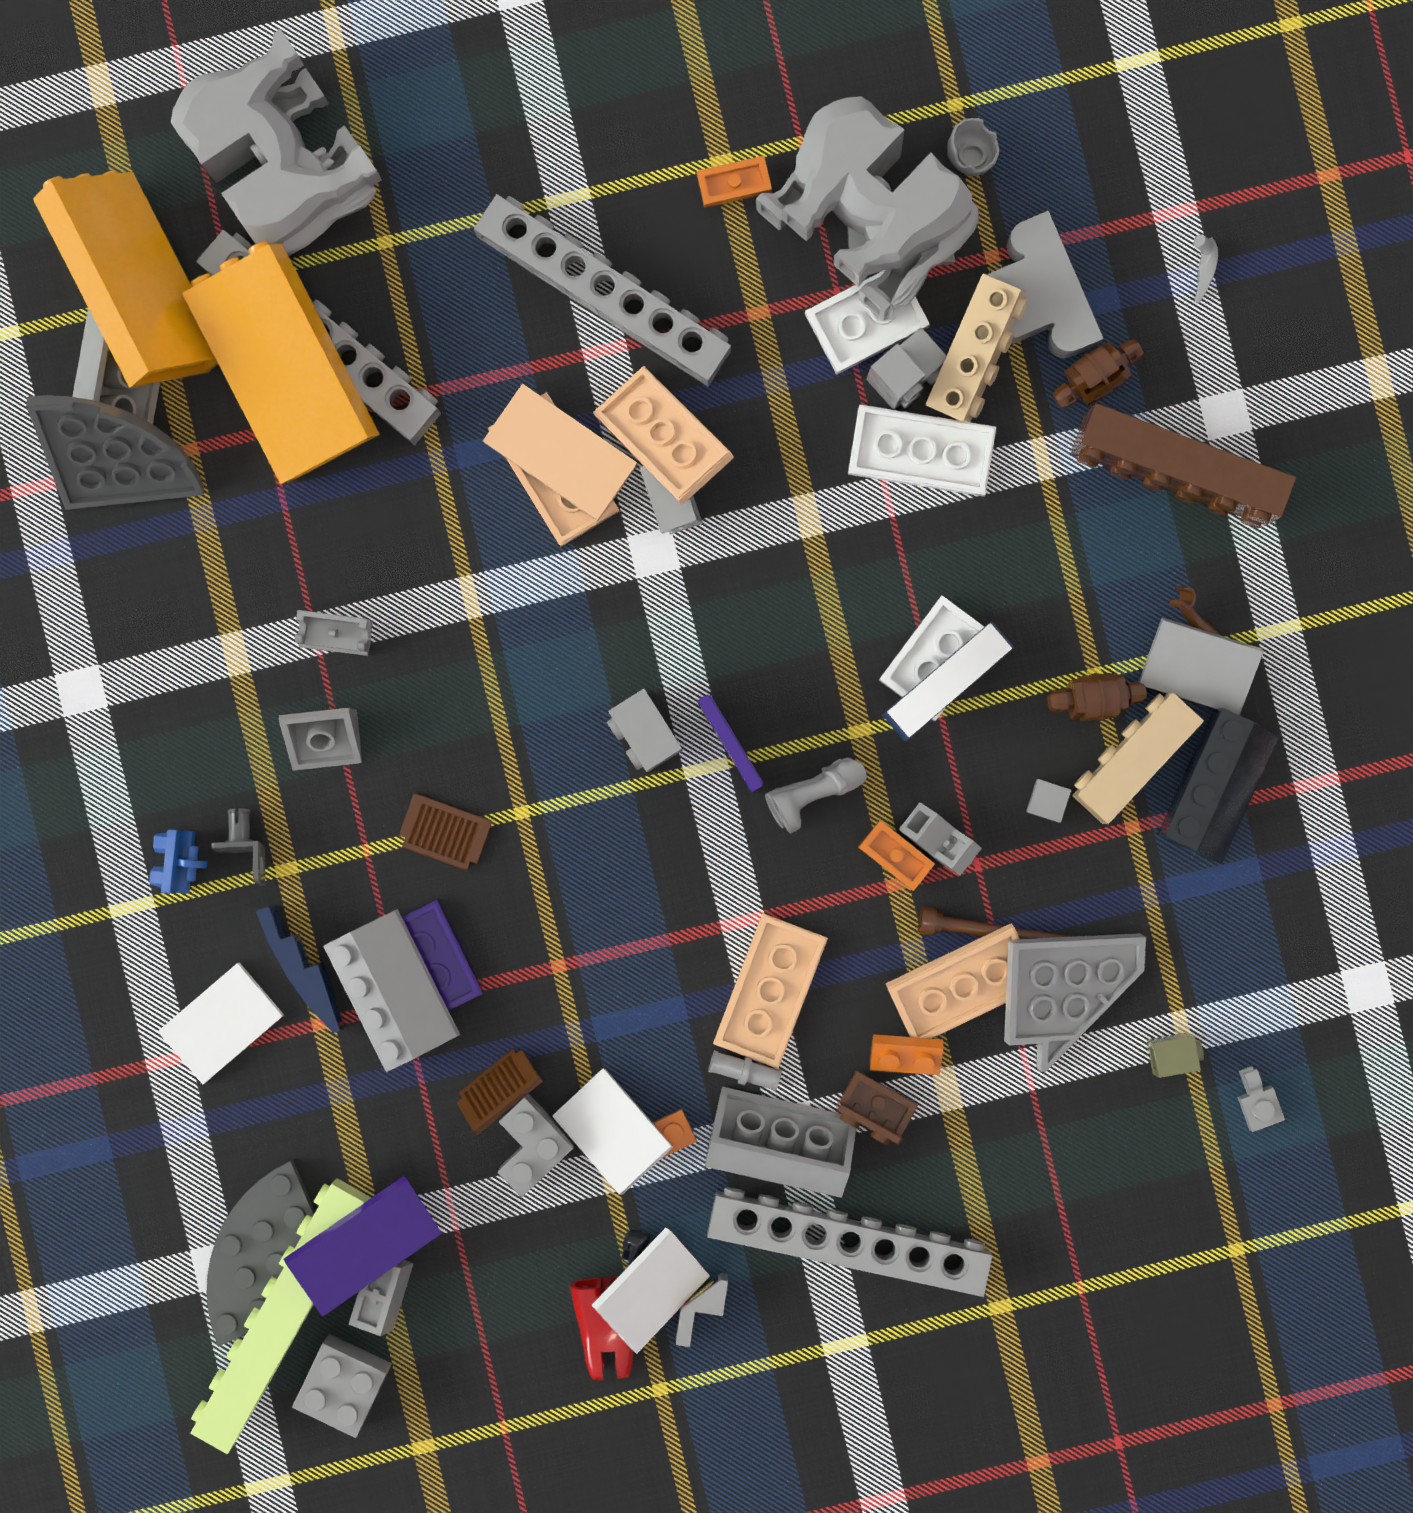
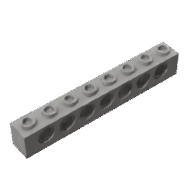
M496 194L474 228L477 238L707 387L710 385L731 353V345L727 343L729 340L727 336L715 328H711L710 331L706 330L698 324L700 320L685 309L678 312L669 306L670 300L656 290H653L652 293L647 292L640 287L641 281L632 274L624 271L621 275L610 268L612 263L607 258L596 252L593 256L581 249L583 244L575 237L567 233L562 237L552 230L554 225L540 215H536L535 218L524 212L525 207L516 199L510 196L504 199ZM515 225H522L527 228V232L523 237L515 239L509 236L510 229ZM543 244H552L556 247L555 253L550 257L544 258L537 254L538 249ZM574 262L582 263L585 266V271L581 275L574 277L566 272L570 264ZM602 281H609L615 287L609 295H600L595 291L596 286ZM630 300H639L643 303L644 307L638 314H629L624 309L626 303ZM665 318L672 322L673 327L667 333H659L653 328L654 323L659 319ZM689 337H695L701 341L702 346L696 352H688L683 348V342Z
M222 230L196 262L213 276L221 271L219 265L235 257L241 260L250 255L248 249L252 245L237 232L232 237ZM315 299L313 305L325 328L330 330L329 336L339 356L341 357L348 350L356 351V360L350 365H345L363 403L415 446L441 415L440 411L435 407L438 400L424 388L417 392L408 384L412 379L397 366L392 370L382 362L385 356L370 343L366 348L355 340L358 333L343 321L338 326L329 318L332 312ZM374 372L382 373L383 381L378 387L371 388L367 386L366 382L370 374ZM406 394L410 396V403L405 409L396 410L393 408V401L398 395Z
M725 1187L724 1192L716 1190L707 1238L984 1297L993 1255L989 1249L984 1248L985 1243L981 1241L964 1239V1243L950 1241L951 1236L941 1232L930 1231V1235L927 1236L917 1234L916 1228L904 1224H896L894 1229L881 1226V1220L863 1216L861 1221L848 1219V1214L839 1210L827 1209V1214L813 1211L814 1207L806 1203L793 1202L792 1206L779 1204L778 1198L760 1194L758 1199L744 1196L745 1191L736 1188ZM746 1209L752 1210L757 1215L756 1221L748 1226L740 1224L737 1220L738 1214ZM778 1217H785L791 1222L789 1230L784 1233L775 1232L771 1224ZM814 1224L821 1225L825 1229V1234L819 1240H811L806 1236L808 1227ZM847 1232L858 1234V1243L851 1248L844 1247L840 1243L843 1234ZM882 1239H888L893 1242L892 1251L886 1255H880L874 1250L877 1242ZM915 1247H924L928 1251L926 1258L921 1262H913L909 1259V1254ZM951 1254H957L962 1258L960 1266L953 1270L946 1269L944 1267L945 1258Z

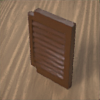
M414 793L399 836L405 838L402 848L468 871L471 862L478 864L493 821Z
M512 1048L459 1092L462 1098L456 1103L474 1133L478 1135L541 1084L543 1080L522 1049L516 1052Z

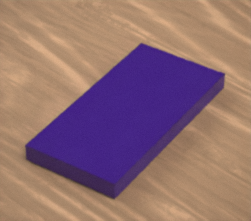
M403 1176L283 1260L323 1317L438 1237L442 1232L406 1177Z

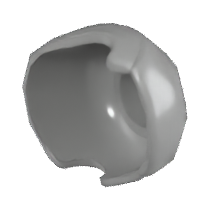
M968 118L962 120L955 125L947 142V156L951 164L967 176L984 175L994 167L1000 153L996 132L989 131L984 126L982 119Z

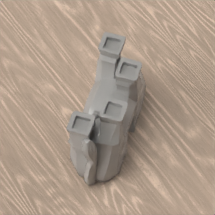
M279 29L273 34L272 46L267 54L250 60L238 69L222 70L200 75L189 82L179 95L173 108L171 124L216 183L257 157L262 166L221 194L255 244L262 241H267L268 244L282 243L288 256L312 243L336 220L365 208L373 200L376 193L374 184L382 179L345 125L337 130L334 145L329 153H326L324 147L314 152L306 149L301 133L293 121L303 115L310 114L314 108H323L329 103L306 68L300 71L294 84L280 87L291 78L292 71L298 70L304 64L287 37Z
M861 96L848 97L824 106L813 115L796 156L795 171L790 175L781 190L775 193H761L756 198V208L758 213L778 230H781L787 224L806 241L812 236L814 228L822 225L824 218L830 211H833L845 226L864 235L867 242L863 246L855 249H840L834 255V266L858 287L868 275L885 270L879 278L867 282L859 291L860 302L883 321L889 313L891 305L898 308L911 302L922 287L929 271L962 247L975 231L979 221V209L972 202V193L959 176L944 167L932 153L892 193L889 184L882 177L901 158L904 129L886 119L865 98Z

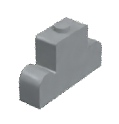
M1049 211L1020 222L1012 230L1006 244L1007 253L1015 263L988 274L1028 292L1025 297L1028 300L1027 309L1020 320H1015L1010 331L1014 334L1011 344L1049 330L1050 333L1047 337L1048 349L1059 358H1069L1098 346L1103 340V336Z

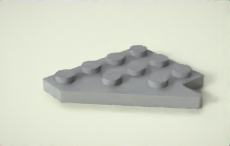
M1138 933L1008 940L1004 1041L1009 1046L1037 1044L1036 1068L1041 1072H1046L1144 972L1146 937Z

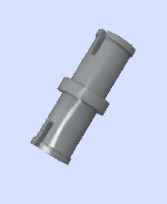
M714 1050L708 1072L737 1079L738 1084L745 1085L747 1082L776 1091L782 1070L754 1063L752 1058L746 1056L744 1059L718 1053V1051Z

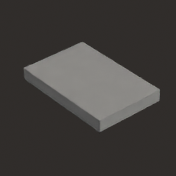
M1162 617L1138 682L1154 690L1167 694L1173 692L1180 698L1215 709L1225 708L1240 715L1264 651L1262 648Z

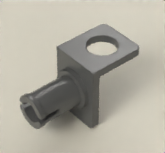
M239 808V812H236V809H229V840L212 843V849L220 854L253 852V881L259 886L265 885V846L259 841L250 840V809Z

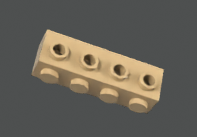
M982 274L926 402V406L962 422H971L972 417L977 418L985 402V399L981 398L987 385L991 386L999 371V366L996 365L1001 352H1007L1012 343L1014 334L1010 331L1016 319L1020 320L1027 309L1028 300L1025 299L1027 291L990 275Z
M1173 692L1166 694L1164 697L1159 693L1145 708L1149 713L1140 722L1137 719L1132 721L1122 732L1125 739L1116 748L1113 745L1109 746L1098 758V761L1102 764L1093 773L1089 770L1086 771L1074 784L1077 791L1072 796L1102 824H1109L1204 722Z

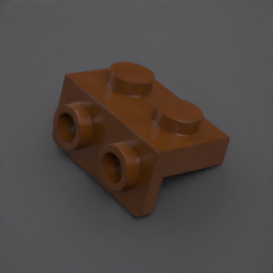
M855 1070L836 1108L837 1111L842 1113L840 1116L842 1121L857 1129L860 1124L873 1130L870 1136L889 1146L891 1141L897 1144L901 1143L903 1139L902 1134L918 1104Z

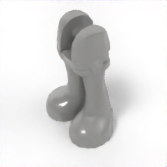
M852 758L838 759L832 765L823 767L822 773L816 777L776 788L766 793L765 798L778 825L781 828L785 827L791 834L801 828L800 810L804 806L823 797L839 796L854 790L866 781V770L860 762Z

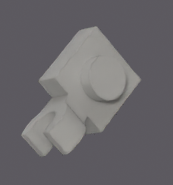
M1253 1066L1239 1070L1247 1094L1237 1098L1249 1130L1254 1132L1284 1121L1285 1118L1274 1088L1270 1085L1262 1087L1259 1072L1257 1069H1253Z

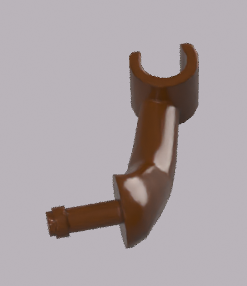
M1176 586L1175 589L1178 590L1180 597L1179 600H1170V605L1172 607H1179L1191 627L1220 635L1194 609L1193 605L1196 601L1194 589Z

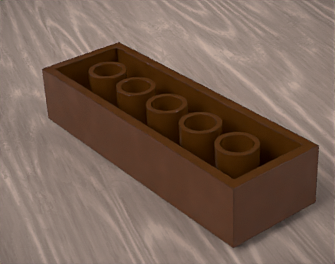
M1097 403L1084 415L1070 453L1077 456V461L1083 465L1096 468L1098 464L1110 468L1109 473L1115 477L1129 480L1130 476L1142 480V485L1150 490L1162 492L1164 488L1175 492V498L1190 504H1195V501L1209 505L1208 510L1215 514L1228 516V513L1237 515L1241 517V523L1255 528H1260L1261 525L1266 526L1282 517L1296 477Z

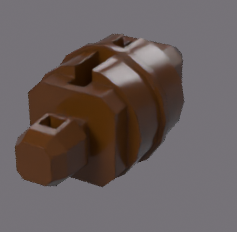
M1129 340L1120 345L1119 350H1117L1107 342L1090 353H1085L1081 359L1064 371L1069 383H1063L1052 395L1060 408H1067L1075 404L1078 398L1089 406L1106 395H1111L1115 389L1132 377L1127 365L1130 364L1132 366L1141 359L1144 354L1141 346L1136 340Z
M1092 673L1091 675L1078 676L1077 679H1072L1067 684L1066 690L1053 691L1047 696L1049 710L1053 712H1066L1068 710L1071 720L1102 721L1103 719L1116 718L1117 715H1122L1129 705L1141 703L1147 698L1145 685L1140 682H1128L1126 684L1122 674Z

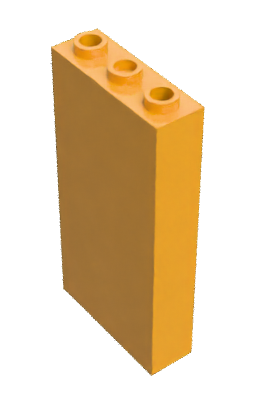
M113 170L102 175L90 176L89 173H85L68 179L56 176L44 182L43 189L33 200L129 388L208 373L218 362L182 295L183 292L192 288L134 173H117V171Z
M262 241L248 249L250 255L239 260L238 257H235L219 265L221 271L211 276L207 273L190 282L192 288L183 292L182 295L280 484L298 479L380 434L283 244H268L267 241Z

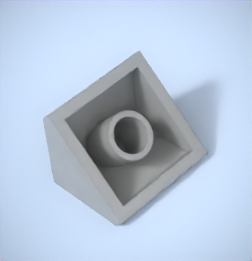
M341 708L279 715V723L293 771L362 763L356 709Z

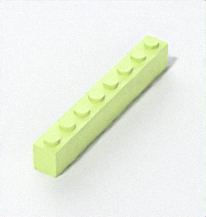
M338 1178L330 1186L327 1184L322 1186L314 1200V1203L319 1205L313 1217L307 1214L296 1232L301 1236L295 1248L289 1245L279 1262V1265L284 1267L278 1279L272 1276L261 1294L266 1298L260 1310L254 1307L244 1324V1327L249 1329L243 1341L237 1338L226 1356L231 1360L226 1371L219 1369L209 1386V1389L214 1391L208 1403L202 1400L191 1418L196 1422L191 1431L192 1435L226 1454L230 1452L314 1305L283 1259L364 1204L371 1197Z

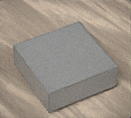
M1036 779L1026 812L1061 823L1071 789Z

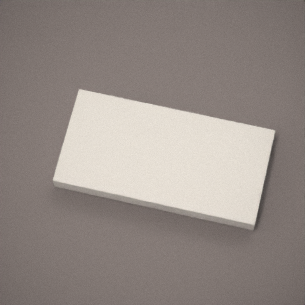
M859 404L848 475L984 497L986 495L996 427Z

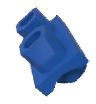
M168 830L167 833L154 835L153 848L157 853H165L164 867L153 866L150 871L149 883L160 887L161 893L189 894L190 882L196 880L197 868H207L208 861L198 860L199 846H194L196 831Z

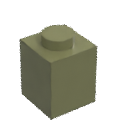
M1187 1032L1147 1039L1152 1074L1161 1078L1201 1071L1199 1061L1204 1060V1053L1200 1040H1195L1194 1035Z

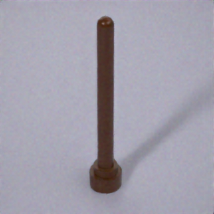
M925 906L921 907L918 920V934L930 936L943 930L983 937L1004 927L1003 925L944 917L943 913L937 912V908ZM1015 927L1019 939L1074 937Z

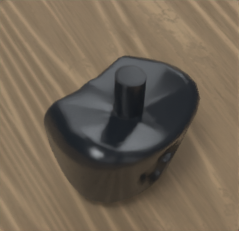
M634 1229L629 1230L623 1241L622 1260L627 1265H630L648 1247L651 1236Z

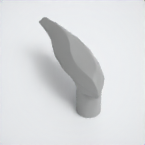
M1202 234L1196 236L1193 241V245L1201 252L1197 272L1198 287L1194 300L1196 303H1200L1214 277L1218 262L1216 242L1212 237L1208 239Z

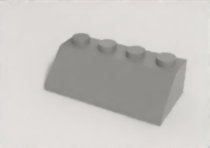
M88 308L72 397L89 399L123 409L153 425L160 382L129 388Z
M398 909L323 946L386 1072L460 1035Z
M722 1087L705 1167L842 1198L850 1175L856 1128L842 1121L840 1113Z

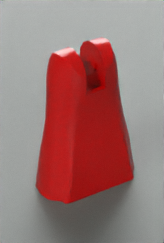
M619 1276L579 1279L570 1283L573 1306L582 1338L585 1362L592 1380H604L605 1360H603V1352L615 1351V1367L618 1379L628 1378L632 1370L633 1350L592 1307V1304Z

